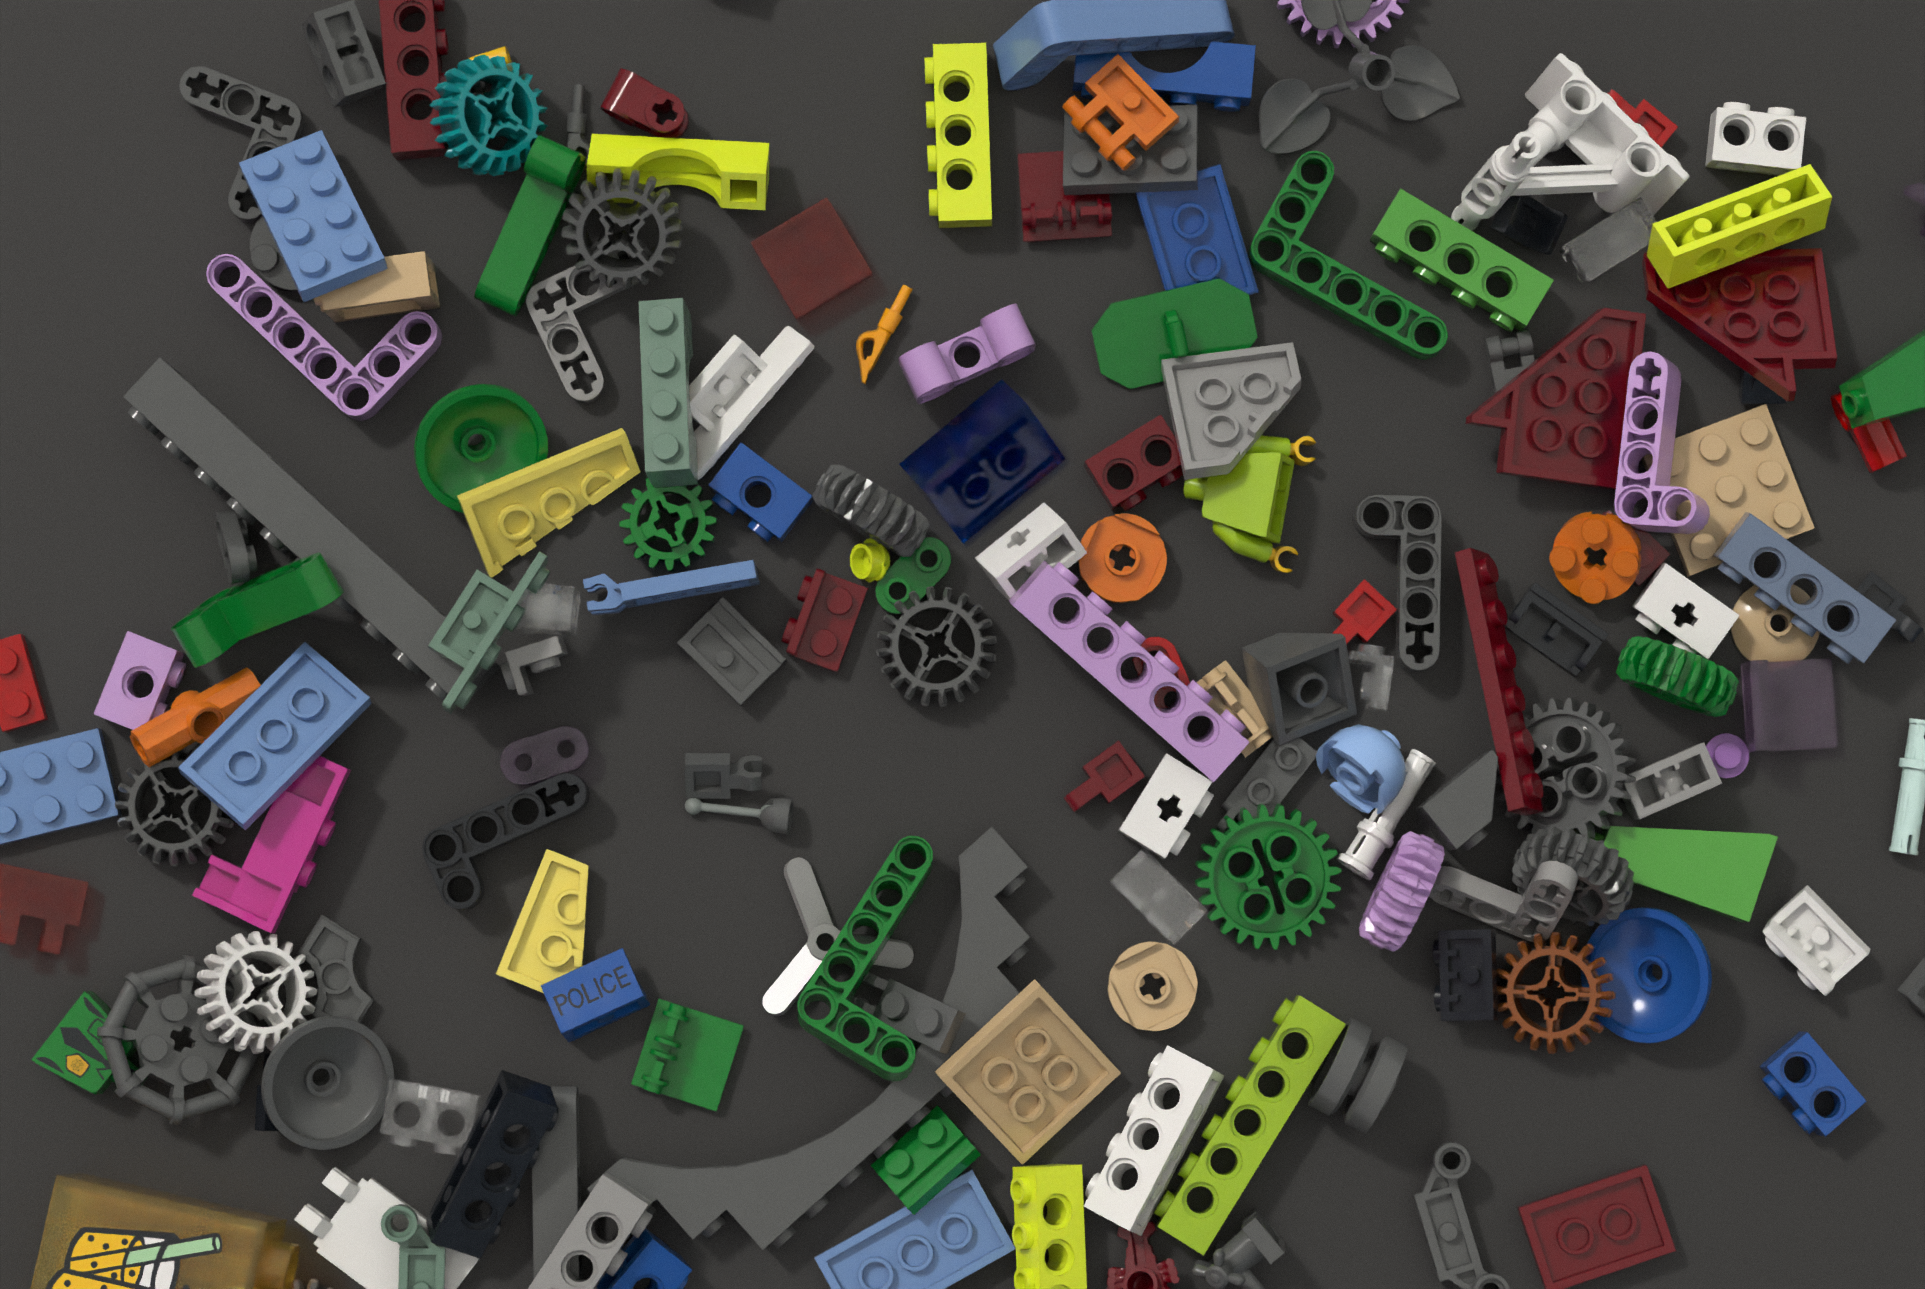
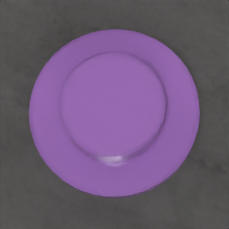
M1728 733L1720 734L1713 737L1706 744V748L1720 778L1735 777L1746 768L1749 761V751L1745 742L1738 736Z

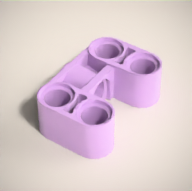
M1015 303L985 316L980 320L979 327L937 346L935 341H931L904 353L899 357V365L917 404H922L997 367L1009 365L1028 356L1035 351L1036 344L1018 305ZM969 346L978 351L980 360L975 366L964 368L957 364L954 355L961 347Z

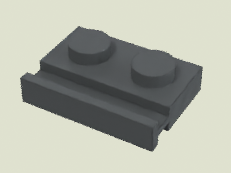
M724 597L677 642L740 706L786 662V658Z

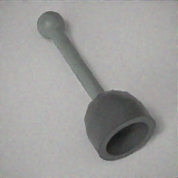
M689 798L685 802V810L691 815H696L703 811L756 817L761 820L762 825L767 830L773 833L789 835L791 831L794 809L793 799L773 798L765 802L761 809L703 803L700 799Z

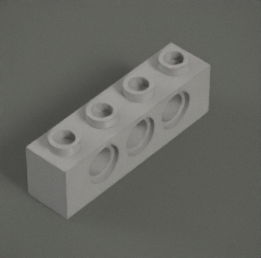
M609 1172L604 1173L528 1289H597L596 1287L605 1273L613 1277L628 1254L621 1249L632 1234L639 1238L649 1224L653 1215L648 1213L647 1209L652 1201ZM607 1216L615 1220L618 1225V1235L615 1240L604 1241L597 1236L595 1223L599 1217ZM584 1255L591 1260L593 1273L590 1278L579 1279L572 1274L570 1261L573 1256Z

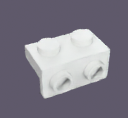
M1808 885L1769 918L1763 929V933L1766 936L1765 941L1769 948L1779 957L1784 958L1786 956L1798 968L1797 974L1803 983L1812 990L1818 989L1825 996L1871 950Z

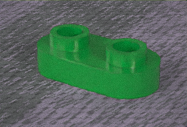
M925 537L921 546L916 548L911 557L900 556L887 570L884 578L877 582L876 598L881 608L890 614L901 615L894 607V603L898 600L893 599L889 594L890 587L896 583L906 587V595L899 600L904 603L907 609L914 606L909 597L910 592L916 591L921 601L926 596V588L930 586L935 587L948 573L951 565V555L948 547L937 538ZM931 551L936 554L938 560L933 567H925L921 564L920 557L924 552Z

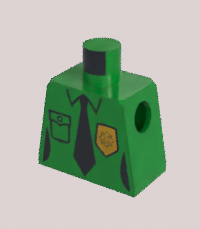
M84 991L31 1060L95 1095L103 1094L112 1082L115 1083L102 1040L97 1038V1028L103 1026L111 1009L96 993ZM122 1042L131 1073L140 1069L130 1061L137 1048L134 1049L132 1042ZM147 1076V1077L144 1079V1081H143L142 1083H140V1084L143 1085L144 1082L146 1081V1079L148 1078V1076Z

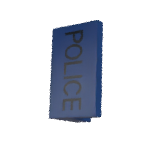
M623 948L541 985L558 1028L568 1042L650 1006L647 995L637 981Z

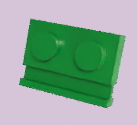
M937 1105L870 1166L903 1202L907 1209L915 1215L981 1154Z

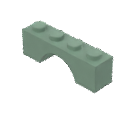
M683 298L639 301L645 473L654 488L698 484L697 444L692 423L689 395V365L693 357L691 313Z

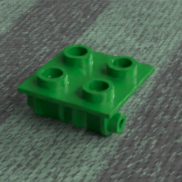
M658 999L631 1084L656 1094H663L717 1112L744 1025Z

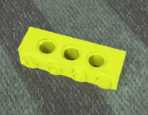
M986 43L933 44V57H924L925 84H934L935 101H926L927 128L936 129V145H927L928 172H937V189H929V216H938L939 228L992 226ZM960 82L967 86L969 94L964 100L954 102L945 96V88L950 83ZM953 126H962L970 132L971 137L966 144L955 146L947 141L945 137L946 132ZM954 170H964L970 174L972 182L966 189L955 190L947 183L948 175Z
M1811 164L1653 223L1647 257L1669 289L1825 229L1832 195Z
M1082 1164L1012 1167L1013 1179L1010 1185V1194L1014 1201L1015 1225L1012 1229V1240L1016 1247L1015 1289H1087ZM1045 1203H1046V1206H1047V1216H1046V1218L1044 1219V1216H1043V1208H1044V1205H1045ZM1048 1249V1252H1049V1260H1048V1263H1047V1265H1046V1262H1045V1253H1046V1250Z

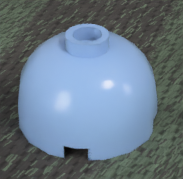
M1358 724L1341 729L1326 740L1316 753L1317 766L1321 774L1328 769L1330 774L1338 781L1330 784L1334 792L1349 805L1367 814L1374 808H1377V814L1382 813L1401 791L1407 774L1404 757L1400 751L1401 746L1396 737L1388 731H1380L1370 726Z

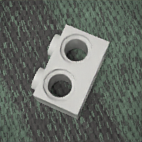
M1726 102L1723 108L1717 107L1710 116L1705 167L1777 176L1801 168L1806 117L1794 116L1795 111L1789 108L1770 107L1767 113L1750 111L1749 104ZM1733 125L1738 127L1744 134V143L1738 146L1728 143L1723 134L1725 126ZM1774 130L1782 132L1788 140L1787 150L1779 151L1772 148L1768 142V133Z

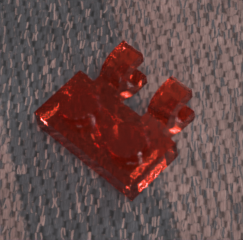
M0 863V943L15 945L20 916L25 915L45 920L37 951L59 954L65 924L79 926L88 882Z

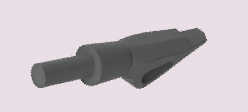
M575 84L572 112L567 113V147L575 151L581 149L586 152L584 171L587 168L590 143L583 137L587 114L583 113L585 85Z

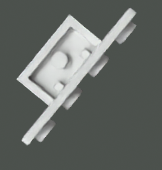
M786 326L760 357L734 334L689 385L691 416L700 424L694 432L697 444L698 480L715 465L727 448L745 430L747 425L767 402L774 397L780 387L813 351L814 345L790 326Z

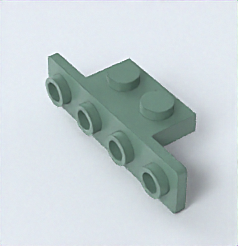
M539 551L514 592L477 569L429 643V649L463 669L442 703V709L450 715L456 706L464 709L477 689V686L472 683L481 667L487 671L491 668L502 647L497 645L498 640L505 629L512 633L526 612V609L521 604L528 593L531 591L538 594L548 579L551 571L545 568L548 563V556Z

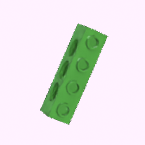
M1401 188L1369 240L1376 244L1374 250L1383 258L1393 263H1397L1399 259L1403 260L1415 268L1412 273L1417 278L1432 286H1436L1437 282L1453 290L1451 297L1470 309H1474L1478 305L1491 313L1490 321L1509 332H1512L1514 327L1522 331L1527 326L1554 281ZM1414 231L1426 232L1431 237L1432 248L1425 252L1415 250L1409 242V235ZM1455 253L1466 256L1470 262V271L1463 275L1452 272L1448 267V256ZM1498 276L1506 281L1508 294L1505 297H1494L1487 291L1486 280L1489 277Z

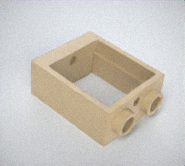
M425 251L386 256L384 258L388 269L314 298V302L335 323L440 308L435 264Z

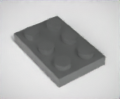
M1198 105L1169 106L1179 116V122L1147 151L1134 139L1129 142L1125 148L1136 160L1125 171L1113 160L1107 161L1098 152L1100 146L1086 132L1080 133L1071 124L1072 117L1065 111L1064 195L1198 190ZM1107 111L1098 118L1112 134L1121 127Z

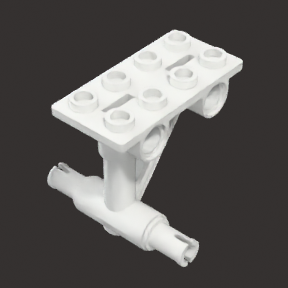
M1559 53L1525 93V97L1539 110L1529 121V128L1524 132L1518 133L1510 145L1502 146L1492 154L1463 190L1462 202L1453 210L1451 219L1459 222L1462 218L1464 220L1462 225L1473 231L1482 219H1488L1495 215L1510 196L1593 192L1595 202L1606 212L1620 213L1635 201L1648 215L1654 216L1688 180L1689 174L1682 168L1680 162L1674 156L1667 154L1649 136L1643 126L1635 123L1626 115L1609 94L1602 92L1584 74L1578 64L1570 61L1562 53ZM1565 144L1587 164L1534 167L1548 152L1557 151Z

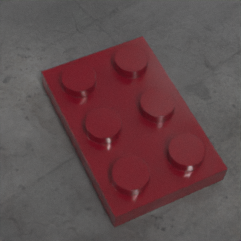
M1645 1164L1517 1207L1544 1289H1565L1676 1251L1648 1167Z

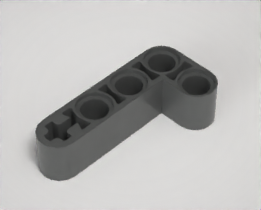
M1373 495L1362 500L1355 509L1353 515L1354 527L1365 538L1397 540L1395 655L1400 667L1407 672H1423L1434 665L1440 651L1441 511L1434 500L1425 496ZM1374 505L1383 509L1386 514V523L1382 528L1375 529L1366 525L1363 520V511L1366 507ZM1412 507H1423L1428 511L1431 518L1428 528L1420 530L1411 526L1408 521V511ZM1421 551L1428 556L1430 568L1427 573L1416 574L1409 569L1407 564L1409 553ZM1418 595L1427 600L1430 609L1426 618L1417 619L1408 613L1406 604L1410 596ZM1405 626L1415 629L1425 626L1430 627V633L1423 631L1420 634V647L1428 649V655L1422 657L1419 663H1415L1413 655L1406 653V648L1414 645L1415 631L1406 633Z

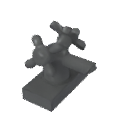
M1257 1208L1243 1218L1242 1230L1226 1244L1224 1241H1218L1215 1244V1252L1212 1259L1208 1262L1203 1260L1194 1262L1192 1273L1197 1277H1205L1207 1283L1213 1289H1225L1228 1283L1240 1286L1242 1289H1265L1250 1269L1264 1258L1272 1264L1285 1253L1284 1240Z

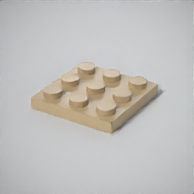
M1766 404L1675 438L1670 486L1686 488L1699 495L1706 501L1710 513L1708 522L1702 530L1691 534L1670 533L1687 577L1722 563L1714 554L1745 512L1754 515L1785 539L1815 528ZM1652 454L1642 457L1646 471L1652 466ZM1690 500L1684 501L1678 506L1676 511L1678 521L1685 519L1690 514Z
M1035 979L935 1071L940 1079L1022 1165L1121 1074L1114 1064Z

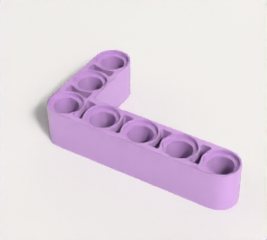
M222 254L212 259L207 267L206 276L210 286L342 412L353 420L363 421L373 417L441 345V329L433 318L425 312H411L405 315L354 367L241 259L234 255ZM227 267H238L240 278L237 284L228 288L222 287L219 282L221 272ZM260 297L271 298L272 310L270 313L262 318L253 317L251 313L253 302ZM420 323L429 325L431 335L427 342L421 345L409 342L408 336L413 326ZM293 327L302 328L305 334L302 344L296 348H286L283 343L286 331ZM390 355L398 357L400 361L398 372L391 377L380 376L378 364L381 359ZM326 357L334 358L337 364L335 373L327 379L317 378L315 367L318 361ZM359 387L367 389L369 393L367 404L361 409H350L347 404L349 393Z

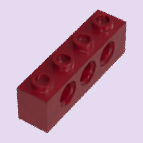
M379 0L391 153L396 160L445 156L449 147L448 143L435 141L437 136L442 134L441 127L430 124L433 118L439 117V111L433 108L431 114L423 120H415L410 117L411 107L417 101L426 100L432 103L433 100L441 98L434 88L439 83L446 82L445 73L442 72L441 56L449 54L446 28L439 29L438 12L445 11V0ZM420 13L425 16V24L419 31L407 32L403 29V22L408 15ZM415 57H425L429 60L427 71L420 76H411L406 71L409 61Z

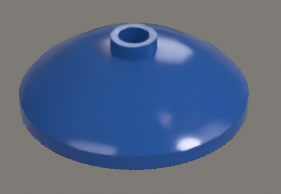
M1641 907L1621 912L1617 920H1609L1607 925L1601 924L1594 931L1587 944L1591 943L1595 948L1587 959L1592 963L1597 958L1605 957L1607 963L1596 970L1599 976L1612 973L1614 980L1602 983V991L1611 990L1616 992L1615 999H1602L1601 1001L1602 1006L1613 1010L1612 1016L1603 1017L1598 1014L1596 1016L1606 1028L1630 1041L1657 1043L1684 1033L1698 1020L1706 1007L1711 991V964L1701 939L1685 921L1661 909ZM1655 964L1662 969V978L1660 980L1656 979L1652 974V968ZM1581 970L1582 986L1589 987L1588 980Z

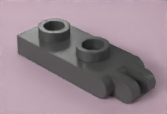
M1296 738L1281 745L1277 744L1273 739L1220 806L1227 812L1224 817L1227 815L1240 822V808L1245 807L1252 817L1256 816L1257 807L1260 803L1266 806L1268 814L1271 815L1277 803L1280 804L1315 760L1317 751L1301 738ZM1224 817L1217 824V827L1223 832L1227 828Z

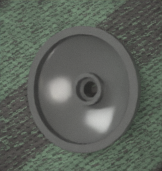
M325 1016L306 1021L289 1031L276 1044L267 1059L262 1075L261 1095L268 1118L281 1134L300 1146L317 1150H329L349 1145L366 1135L384 1115L391 1100L394 1087L392 1059L387 1047L378 1035L356 1020L340 1016ZM323 1068L324 1076L318 1081H313L314 1072Z

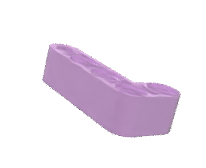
M1651 351L1638 355L1631 363L1629 370L1614 501L1615 512L1623 522L1642 531L1681 534L1696 533L1702 530L1708 522L1710 516L1709 506L1703 498L1692 491L1682 487L1670 486L1681 373L1674 363L1662 355ZM1660 369L1661 375L1653 377L1652 382L1649 381L1650 375L1658 374ZM1657 410L1658 418L1654 426L1644 429V417L1650 411ZM1652 454V466L1648 471L1640 474L1638 471L1639 461L1645 455ZM1647 498L1648 507L1646 512L1642 516L1635 518L1633 515L1635 504L1640 499ZM1690 500V514L1685 519L1678 521L1676 518L1678 506L1682 502Z

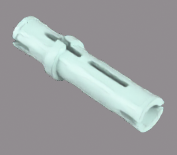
M1909 718L1904 758H1899L1898 764L1899 767L1903 768L1889 851L1918 855V844L1925 805V720Z

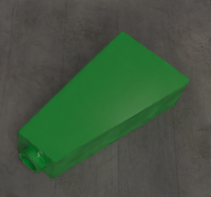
M1925 329L1839 386L1842 395V408L1849 418L1852 429L1925 410Z

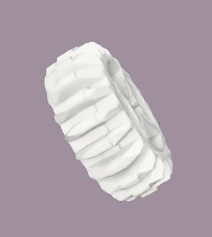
M259 931L251 932L247 940L241 933L231 937V945L225 941L216 945L218 955L209 954L205 957L204 962L210 970H201L197 973V979L207 985L195 990L194 995L196 997L206 999L207 1004L198 1008L197 1013L205 1015L210 1012L213 1020L207 1023L206 1030L212 1031L220 1027L222 1032L219 1035V1042L222 1044L229 1042L235 1037L234 1048L236 1051L245 1050L248 1044L253 1054L263 1052L265 1045L272 1051L289 1031L306 1022L302 1015H310L315 1010V1007L305 1000V998H310L317 994L316 988L306 986L305 984L306 980L314 976V971H301L299 965L304 963L306 956L300 954L292 958L289 954L293 949V943L288 941L277 948V934L266 936L264 941ZM243 958L259 959L268 963L275 970L269 974L261 973L253 964L248 966ZM228 972L232 975L229 980L234 987V996L229 1003L225 992ZM269 982L267 986L261 989V993L257 996L258 999H252L243 1004V1001L251 995L255 985L260 986ZM282 983H284L286 990V1004L283 1012L281 1011L283 1005L278 998V989ZM243 1011H249L257 1016L259 1020L264 1019L269 1027L252 1026L242 1021L237 1015Z

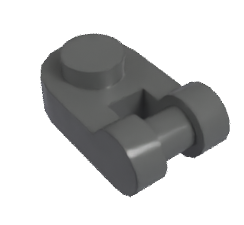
M1528 329L1515 332V337L1499 339L1497 335L1484 338L1494 394L1535 361L1533 342ZM1518 354L1520 367L1505 370L1503 357Z

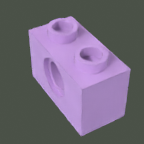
M127 631L94 715L134 730L168 711L169 705L165 704V700L170 688H177L184 676L186 663L181 661L185 653ZM149 673L154 681L153 690L148 696L139 698L133 690L134 680L140 674Z

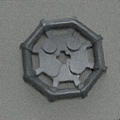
M183 955L181 960L136 974L129 972L123 977L125 983L103 1026L97 1028V1038L102 1040L117 1087L114 1092L119 1098L125 1096L169 1119V1123L173 1125H180L182 1120L225 1106L232 1108L240 1102L239 1095L260 1053L253 1054L248 1044L245 1050L240 1051L227 1080H224L217 1073L226 1052L232 1051L237 1053L239 1051H236L234 1048V1039L224 1044L219 1042V1035L222 1032L220 1027L212 1031L206 1030L207 1023L213 1020L210 1012L205 1015L197 1013L198 1008L207 1004V1001L191 993L193 981L207 986L197 979V973L201 970L210 969L196 962L194 956ZM226 978L225 992L229 1003L234 996V987L232 982ZM178 980V994H172L155 1000L149 988ZM248 998L243 1001V1004L249 1001ZM137 1000L145 1010L134 1030L124 1028L123 1025ZM243 1011L237 1015L242 1021L257 1027L253 1013ZM182 1029H185L189 1032L188 1038L192 1041L191 1048L184 1047L178 1052L173 1049L175 1041L170 1038V1034L172 1031L179 1033ZM122 1042H132L134 1049L137 1048L140 1058L138 1060L140 1069L131 1073ZM147 1076L152 1077L171 1087L169 1098L140 1083ZM206 1080L213 1091L188 1100L184 1098L185 1086Z

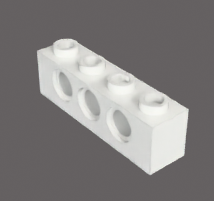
M1168 1045L1164 1053H1158L1153 1059L1148 1070L1150 1079L1143 1093H1137L1132 1099L1127 1110V1116L1130 1118L1122 1133H1117L1110 1141L1106 1151V1156L1109 1158L1101 1174L1096 1173L1091 1178L1085 1191V1196L1088 1199L1084 1207L1142 1236L1224 1078V1075ZM1172 1088H1178L1180 1092L1178 1104L1172 1109L1165 1110L1163 1106L1165 1093ZM1157 1128L1159 1132L1157 1144L1153 1148L1145 1150L1142 1145L1143 1135L1147 1130ZM1130 1168H1136L1138 1173L1137 1183L1131 1189L1124 1190L1121 1184L1124 1172Z

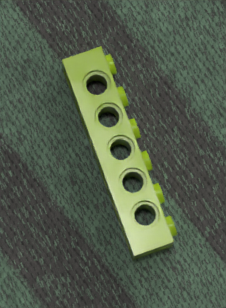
M1296 995L1293 1002L1287 998L1282 1002L1272 1019L1278 1026L1269 1040L1263 1036L1260 1038L1248 1060L1255 1063L1246 1078L1240 1075L1236 1077L1225 1095V1098L1231 1101L1222 1117L1216 1113L1212 1116L1201 1134V1137L1207 1140L1199 1155L1190 1152L1177 1174L1183 1178L1175 1194L1167 1190L1154 1211V1214L1160 1217L1156 1223L1158 1228L1203 1256L1346 1025L1300 995ZM1297 1032L1304 1037L1306 1049L1300 1057L1291 1059L1283 1053L1282 1041L1287 1034ZM1266 1071L1277 1072L1283 1082L1281 1091L1272 1097L1264 1096L1258 1088V1080ZM1244 1109L1253 1110L1259 1118L1257 1130L1250 1135L1238 1133L1234 1126L1236 1115ZM1219 1148H1229L1235 1155V1165L1227 1173H1217L1211 1166V1156ZM1198 1186L1208 1188L1212 1195L1210 1206L1201 1212L1193 1211L1187 1205L1188 1193Z

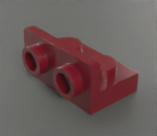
M818 568L815 571L814 577L805 575L797 596L798 601L804 602L798 619L789 618L781 642L789 644L786 650L787 655L838 673L868 588L830 575Z

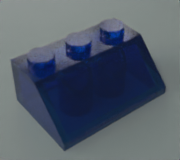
M1001 379L899 463V465L922 496L964 544L1066 458L1027 403Z

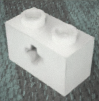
M1042 503L975 557V559L996 589L1010 600L1044 560L1053 568L1060 562L1068 569L1086 555L1087 551L1068 524L1048 505Z
M1666 563L1661 564L1632 605L1633 608L1640 612L1635 619L1655 634H1658L1663 628L1676 637L1672 645L1686 649L1696 655L1700 654L1706 659L1710 658L1740 616ZM1689 603L1692 606L1689 613L1694 617L1691 624L1681 622L1676 626L1674 621L1677 616L1671 610L1675 604L1684 607Z
M1166 753L1118 832L1162 859H1165L1169 852L1177 856L1191 834L1184 827L1192 814L1201 818L1214 797V794L1207 791L1212 781ZM1171 797H1174L1178 800L1176 809L1181 812L1179 818L1171 816L1164 821L1159 818L1162 809L1157 806L1159 800L1167 802Z

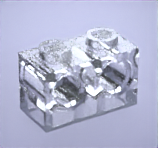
M390 1079L380 1133L391 1135L390 1144L416 1148L417 1140L435 1143L434 1152L458 1156L480 1114L483 1095L401 1079ZM405 1101L413 1102L420 1110V1119L413 1127H406L401 1124L397 1116L399 1106ZM449 1109L457 1110L464 1118V1128L458 1135H450L442 1127V1117Z

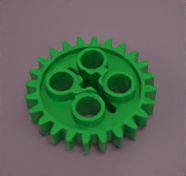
M1260 803L1257 807V815L1253 817L1245 807L1240 808V822L1236 823L1227 815L1224 817L1228 828L1225 833L1214 828L1210 830L1217 840L1215 846L1210 844L1201 845V848L1210 857L1209 860L1196 861L1195 865L1199 869L1206 871L1207 876L1196 879L1195 885L1201 888H1208L1209 892L1203 894L1198 900L1202 905L1214 904L1207 917L1210 921L1224 917L1219 930L1225 935L1235 927V941L1239 944L1248 935H1251L1252 946L1255 949H1259L1263 939L1268 938L1270 946L1276 950L1278 949L1281 936H1285L1292 946L1296 945V931L1300 929L1305 935L1311 937L1312 932L1308 923L1314 920L1324 925L1326 921L1319 913L1321 907L1334 909L1336 906L1326 896L1328 892H1338L1341 890L1339 885L1330 881V876L1337 875L1342 870L1339 866L1328 864V860L1334 858L1338 852L1335 848H1322L1330 837L1325 831L1314 836L1312 835L1317 825L1314 819L1311 818L1300 825L1302 812L1296 808L1288 818H1285V810L1282 804L1277 803L1273 814L1269 815L1266 806ZM1281 836L1290 837L1292 849L1289 855L1281 859L1273 858L1270 850L1273 841ZM1254 839H1259L1268 867L1273 871H1278V874L1272 877V881L1284 906L1283 913H1277L1270 888L1263 881H1258L1259 878L1264 876V872L1252 846ZM1238 852L1248 853L1251 862L1247 871L1242 874H1232L1228 866L1230 858ZM1296 878L1305 879L1308 887L1306 894L1299 900H1289L1286 896V887L1289 882ZM1253 894L1263 895L1266 904L1262 913L1256 916L1246 915L1244 912L1246 899Z

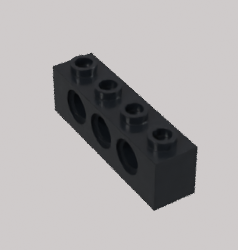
M501 1070L426 1219L431 1243L480 1259L487 1245L494 1244L500 1233L501 1218L507 1206L512 1207L518 1198L520 1181L526 1169H532L537 1161L540 1149L539 1143L545 1131L550 1132L556 1124L559 1108L551 1086ZM513 1125H523L516 1131H506ZM504 1163L499 1168L487 1169L491 1164ZM477 1200L484 1201L482 1204L475 1207L468 1206L470 1203Z

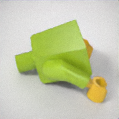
M1261 435L1229 474L1187 479L1184 483L1185 498L1203 501L1202 517L1212 521L1213 533L1237 554L1262 563L1269 560L1273 569L1278 572L1289 573L1293 571L1289 568H1283L1279 564L1278 559L1283 551L1298 555V552L1293 547L1278 546L1273 548L1272 543L1280 544L1294 463L1299 466H1307L1316 459L1313 457H1303L1299 453V445L1313 446L1316 444V441L1310 436H1303L1294 443H1290L1288 438Z

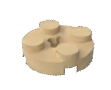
M1149 941L1131 946L1117 958L1109 972L1107 990L1114 1011L1123 1021L1137 1029L1162 1031L1179 1024L1188 1015L1195 1002L1198 981L1193 965L1181 951L1165 943ZM1151 973L1154 979L1162 977L1165 981V985L1160 988L1162 996L1158 999H1153L1151 994L1143 996L1140 992V987L1145 984L1143 977L1146 974Z

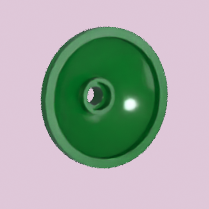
M476 384L462 387L441 398L423 418L414 444L416 469L426 489L437 501L450 509L462 513L463 510L457 495L545 460L548 455L546 429L535 408L515 391L492 384ZM472 435H482V440L479 444L473 446L468 444L469 438Z

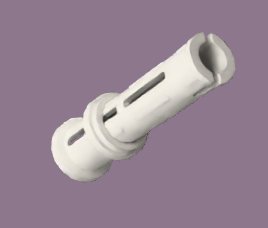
M1412 749L1409 756L1405 760L1407 774L1401 791L1382 813L1377 814L1376 808L1369 819L1365 818L1357 825L1358 834L1346 853H1340L1336 859L1339 863L1355 874L1371 880L1374 875L1372 868L1384 849L1391 848L1394 843L1393 831L1414 800L1422 784L1436 766V763L1431 758L1418 750Z

